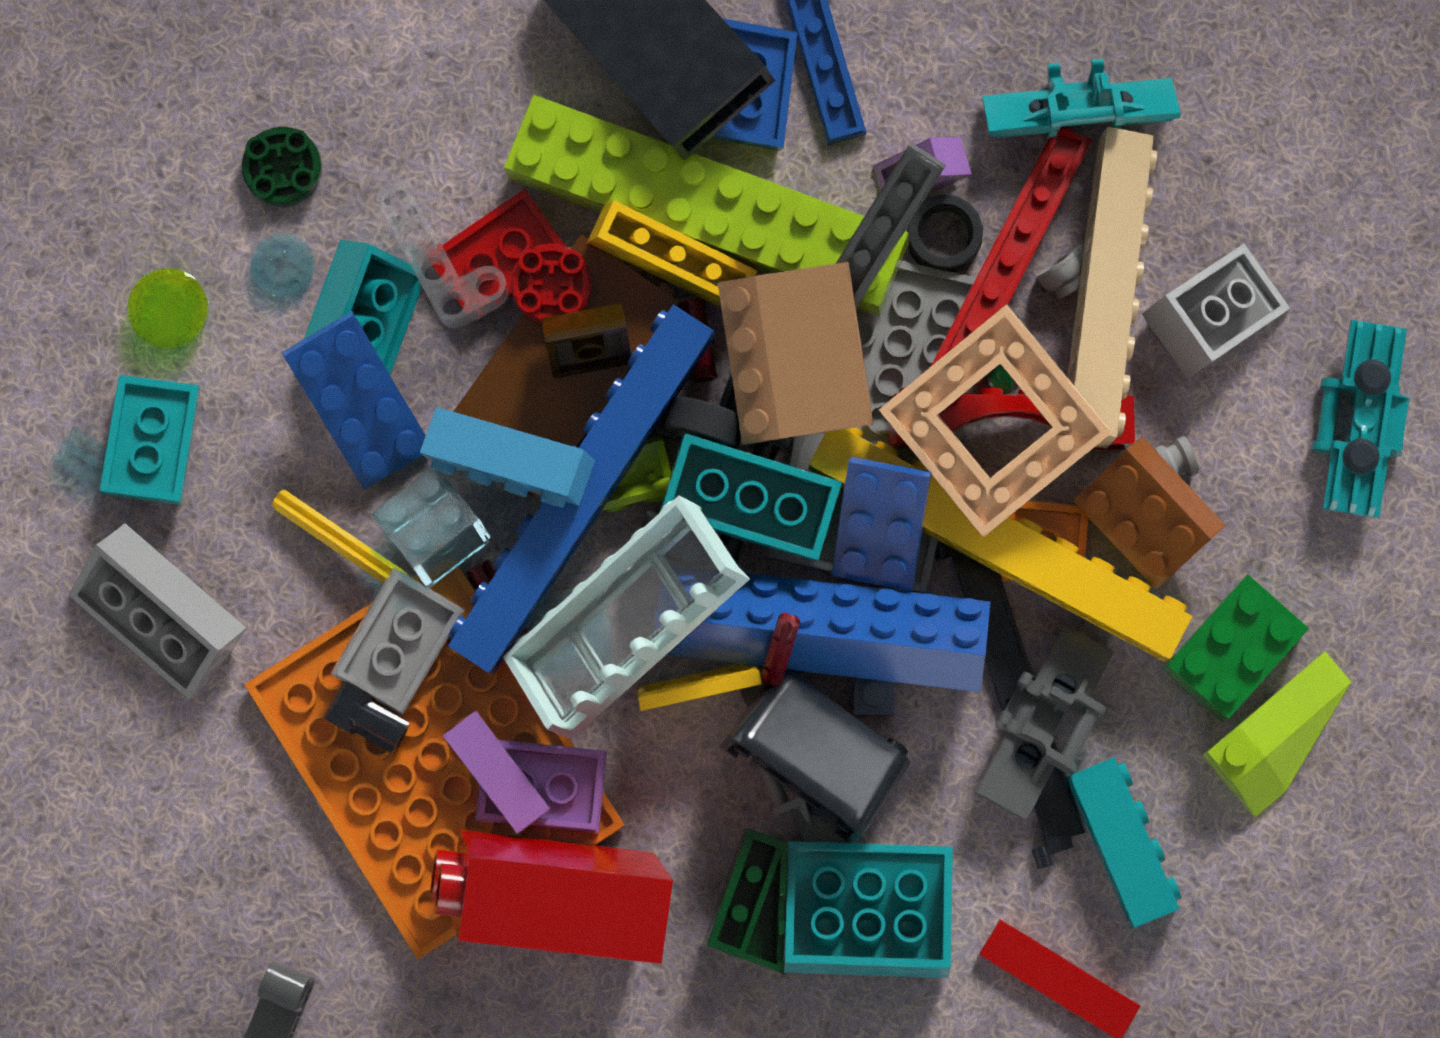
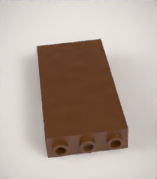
M581 234L571 249L581 254L591 274L592 291L589 302L584 310L622 303L631 354H633L639 344L646 346L654 333L650 331L651 325L662 310L668 313L672 305L680 308V302L676 300L678 294L661 281H658L656 285L643 277L645 274L644 270L626 261L621 262L613 255L587 243L588 238ZM523 314L453 412L579 448L587 436L583 432L586 423L595 412L602 413L609 402L605 398L609 388L617 378L624 380L631 366L624 365L554 379L545 343L543 324L536 323ZM528 491L531 497L539 501L540 494Z

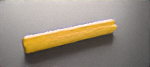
M281 490L274 498L272 507L277 512L384 584L393 568L408 576L404 570L288 491Z

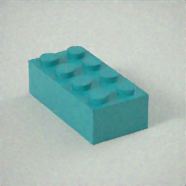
M684 434L660 510L665 504L681 496L702 508L701 512L717 533L816 562L819 560L842 482Z

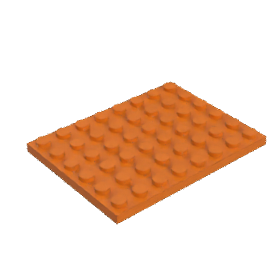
M451 553L411 577L464 609L461 616L465 619L475 606L471 603L475 591ZM370 603L244 685L417 960L457 936L451 917L435 914V900L430 899V888L435 852L437 849L457 851L459 829L597 845L624 828L625 824L604 792L599 833L529 826L517 834L510 824L476 821L480 784L443 737L444 734L470 714L476 711L498 740L574 748L575 746L568 737L546 729L505 660L493 676L448 647L452 641L450 637L446 640L403 715L396 713L376 700L373 701L375 704L410 723L407 734L394 754L374 745L359 734L355 733L352 735L324 719L325 711L340 685L344 682L330 673L372 604Z

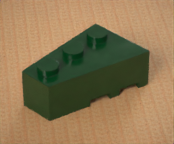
M750 828L744 829L702 945L784 974L787 842Z

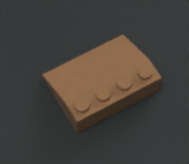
M849 262L764 274L718 283L742 445L873 425Z

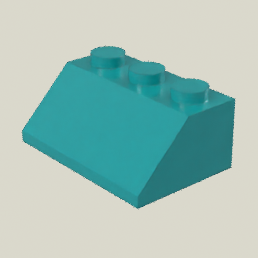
M340 239L304 339L352 311L388 373L391 375L427 273L369 243Z

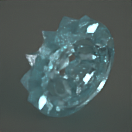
M274 233L273 236L260 241L259 246L251 255V273L255 282L263 291L273 296L288 297L301 292L310 283L314 275L315 260L311 249L306 242L293 234ZM286 249H288V261L294 267H297L298 270L294 268L291 270L284 269L277 280V268L267 259L272 261L273 259L280 260L282 254H285Z

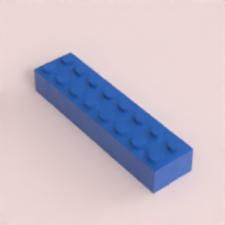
M670 564L688 593L693 585L697 583L708 585L720 574L719 570ZM745 573L750 580L666 654L669 656L763 667L778 616L786 612L790 615H796L800 619L798 632L786 669L981 692L990 601ZM664 582L662 583L656 614L655 632L662 626L659 620L662 613L668 610L678 612L681 609Z

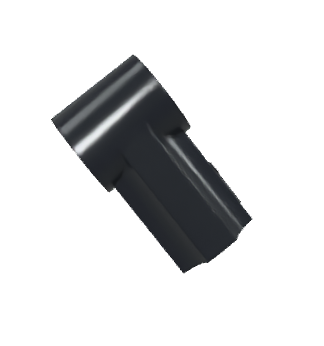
M342 682L323 718L354 735L357 733L374 745L394 754L407 734L410 723L373 702L374 699Z

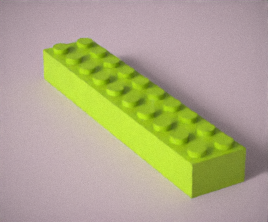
M534 94L504 165L508 178L599 213L603 206L615 200L763 274L835 264L865 217L694 153L684 161L670 144ZM905 231L857 307L858 309L879 317L881 316L908 247L909 232Z

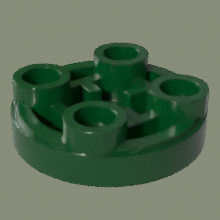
M274 127L251 137L247 141L242 158V175L251 193L260 201L271 206L289 207L303 202L316 190L322 176V160L316 145L304 131L291 127Z

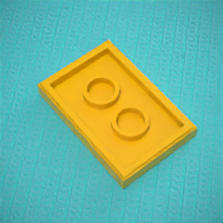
M735 664L641 685L636 690L640 710L644 711L761 685L762 682L757 666Z

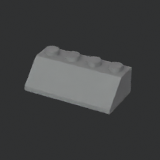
M126 523L95 546L68 594L187 699H190L232 652L246 629L243 624Z

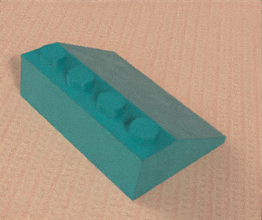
M788 841L784 973L948 978L951 970L953 847Z

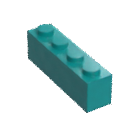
M1112 757L1069 775L1067 780L1130 929L1179 910L1177 901L1182 899L1179 887L1173 876L1166 878L1160 864L1166 861L1165 855L1156 838L1150 840L1144 825L1149 823V818L1140 800L1134 802L1128 787L1133 785V781L1125 763L1118 764L1116 758Z

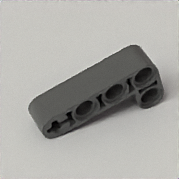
M271 962L260 984L257 994L260 999L244 1038H292L294 1034L291 1031L295 1032L309 998L307 993H311L315 977L278 962Z

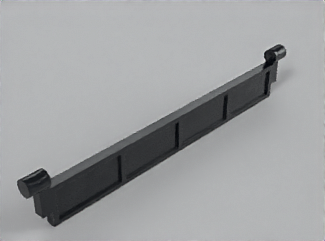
M938 541L935 551L936 561L944 560L948 557L952 558L964 598L990 601L985 662L1001 710L1004 711L1017 688V682L1022 673L1028 672L1032 676L1033 673L1003 582L1001 581V576L996 571ZM1053 739L1051 748L1058 752L1055 739ZM1054 767L1034 805L1037 820L1046 844L1032 850L1037 869L1053 865L1050 855L1073 848L1071 837L1085 833L1066 773Z

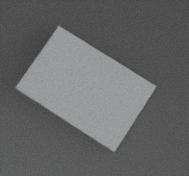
M393 568L330 674L396 713L403 715L448 639L451 628L462 615L464 609L396 568Z

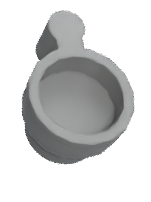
M1084 242L1036 275L1037 280L1044 289L1054 292L1059 300L1079 288Z

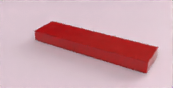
M1001 919L998 920L978 954L1113 1038L1123 1037L1141 1005Z

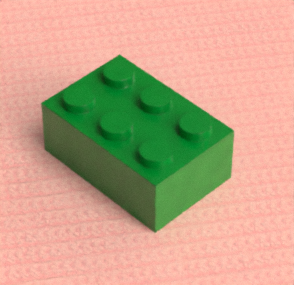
M1247 574L1162 667V670L1223 723L1237 711L1309 630V627Z

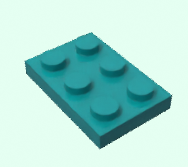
M119 375L99 490L101 495L182 505L200 395L199 385Z

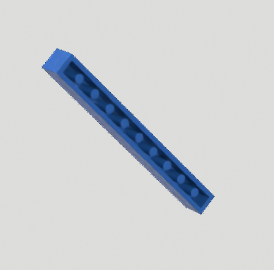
M672 305L668 313L662 310L658 314L650 328V331L654 333L646 346L638 345L628 361V365L631 366L630 371L624 380L617 378L605 396L609 400L608 404L601 414L595 412L583 429L587 436L579 448L585 450L594 458L595 463L580 505L577 506L566 502L564 508H560L541 501L542 495H539L538 500L542 502L541 506L534 516L527 514L516 531V535L519 536L512 550L505 548L493 566L497 570L496 574L489 584L483 582L478 587L471 599V603L475 606L466 619L462 616L458 618L448 634V637L452 639L448 647L493 676L504 661L503 656L513 647L669 410L672 399L678 396L716 338L714 330L675 305Z

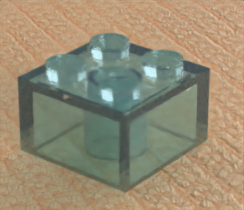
M432 468L370 513L384 535L427 588L433 586L492 541L480 519L442 472Z

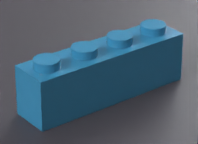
M438 407L434 411L420 453L432 462L430 467L436 471L453 475L455 470L468 473L467 479L485 486H490L491 481L505 484L504 490L523 497H527L528 491L542 495L541 501L560 508H564L566 502L577 506L580 505L595 463V459L583 449Z

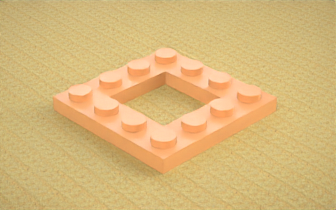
M1005 305L879 409L983 537L1112 433L1008 305ZM1001 364L1051 424L1052 428L990 478L938 414L996 366Z

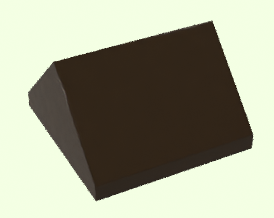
M622 303L542 318L544 338L554 379L628 365L632 354Z

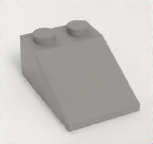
M1242 244L1165 295L1144 311L1142 316L1185 377L1189 379L1281 316L1290 307L1246 245Z

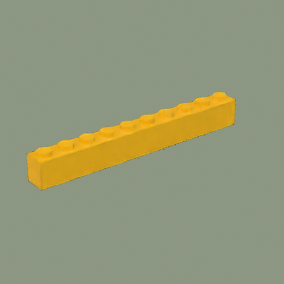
M857 427L826 432L808 464V471L841 481L840 488L843 490L845 488L848 461L851 457L929 472L920 461L913 460L912 464H909L898 458L899 451L882 441H878L874 445L861 438L863 432ZM931 474L923 533L1166 663L1171 659L1193 617L1185 612L1187 608L1185 604L1167 595L1163 600L1149 593L1151 587L1145 582L1129 576L1127 580L1113 573L1115 567L1097 557H1093L1090 561L1077 554L1079 550L1077 546L1060 537H1057L1055 542L1041 535L1043 529L1025 518H1021L1017 522L1007 517L983 537Z

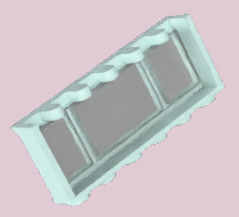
M681 496L665 504L654 519L645 527L637 530L619 551L606 558L596 572L586 581L579 583L561 604L548 611L544 615L543 620L528 634L520 637L514 646L503 656L547 730L573 739L750 580L737 566L701 512L702 508Z

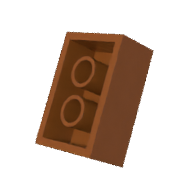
M1143 436L1129 446L1073 499L1079 508L1156 590L1226 526Z

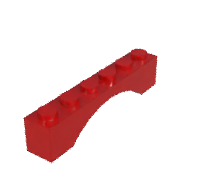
M983 388L978 390L979 394H962L957 406L950 404L938 414L951 431L983 419L1003 417L1028 419L1051 426L1022 389L1018 390V395H1003V389ZM894 394L890 399H888V402L897 394ZM1127 396L1121 400L1120 413H1125L1126 416L1122 436L1117 437L1107 449L1094 447L1091 450H1126L1135 443L1134 396ZM888 422V445L894 448H910Z

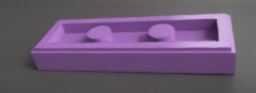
M476 711L443 735L517 834L551 810Z

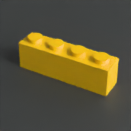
M615 200L603 206L587 243L720 308L719 282L756 276L757 270Z

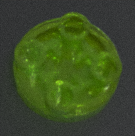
M163 268L146 274L135 284L129 295L127 313L133 330L143 341L160 349H177L193 344L202 333L209 317V302L204 289L193 276L182 270Z

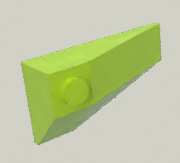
M1324 651L1202 754L1203 758L1254 817L1258 816L1287 791L1351 684V681Z

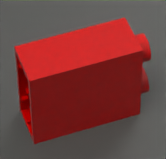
M459 829L457 851L437 849L435 852L430 899L435 900V914L451 917L458 941L662 964L673 879L654 852Z

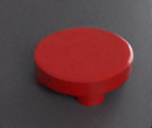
M551 243L527 249L520 255L512 271L511 292L517 307L527 318L539 324H543L542 318L584 310L591 296L592 280L586 262L580 253L564 245Z

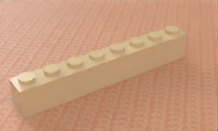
M1106 127L1097 141L1067 377L1112 431L1109 436L1095 446L1105 449L1117 437L1122 436L1125 426V413H1120L1121 400L1127 397L1130 386V375L1125 374L1126 361H1130L1135 345V338L1130 337L1129 334L1131 323H1135L1139 311V299H1134L1135 285H1140L1144 271V262L1139 261L1140 248L1145 247L1148 237V225L1143 224L1144 211L1149 210L1153 197V188L1148 187L1149 174L1152 175L1154 173L1157 163V151L1152 150L1153 135L1113 127Z

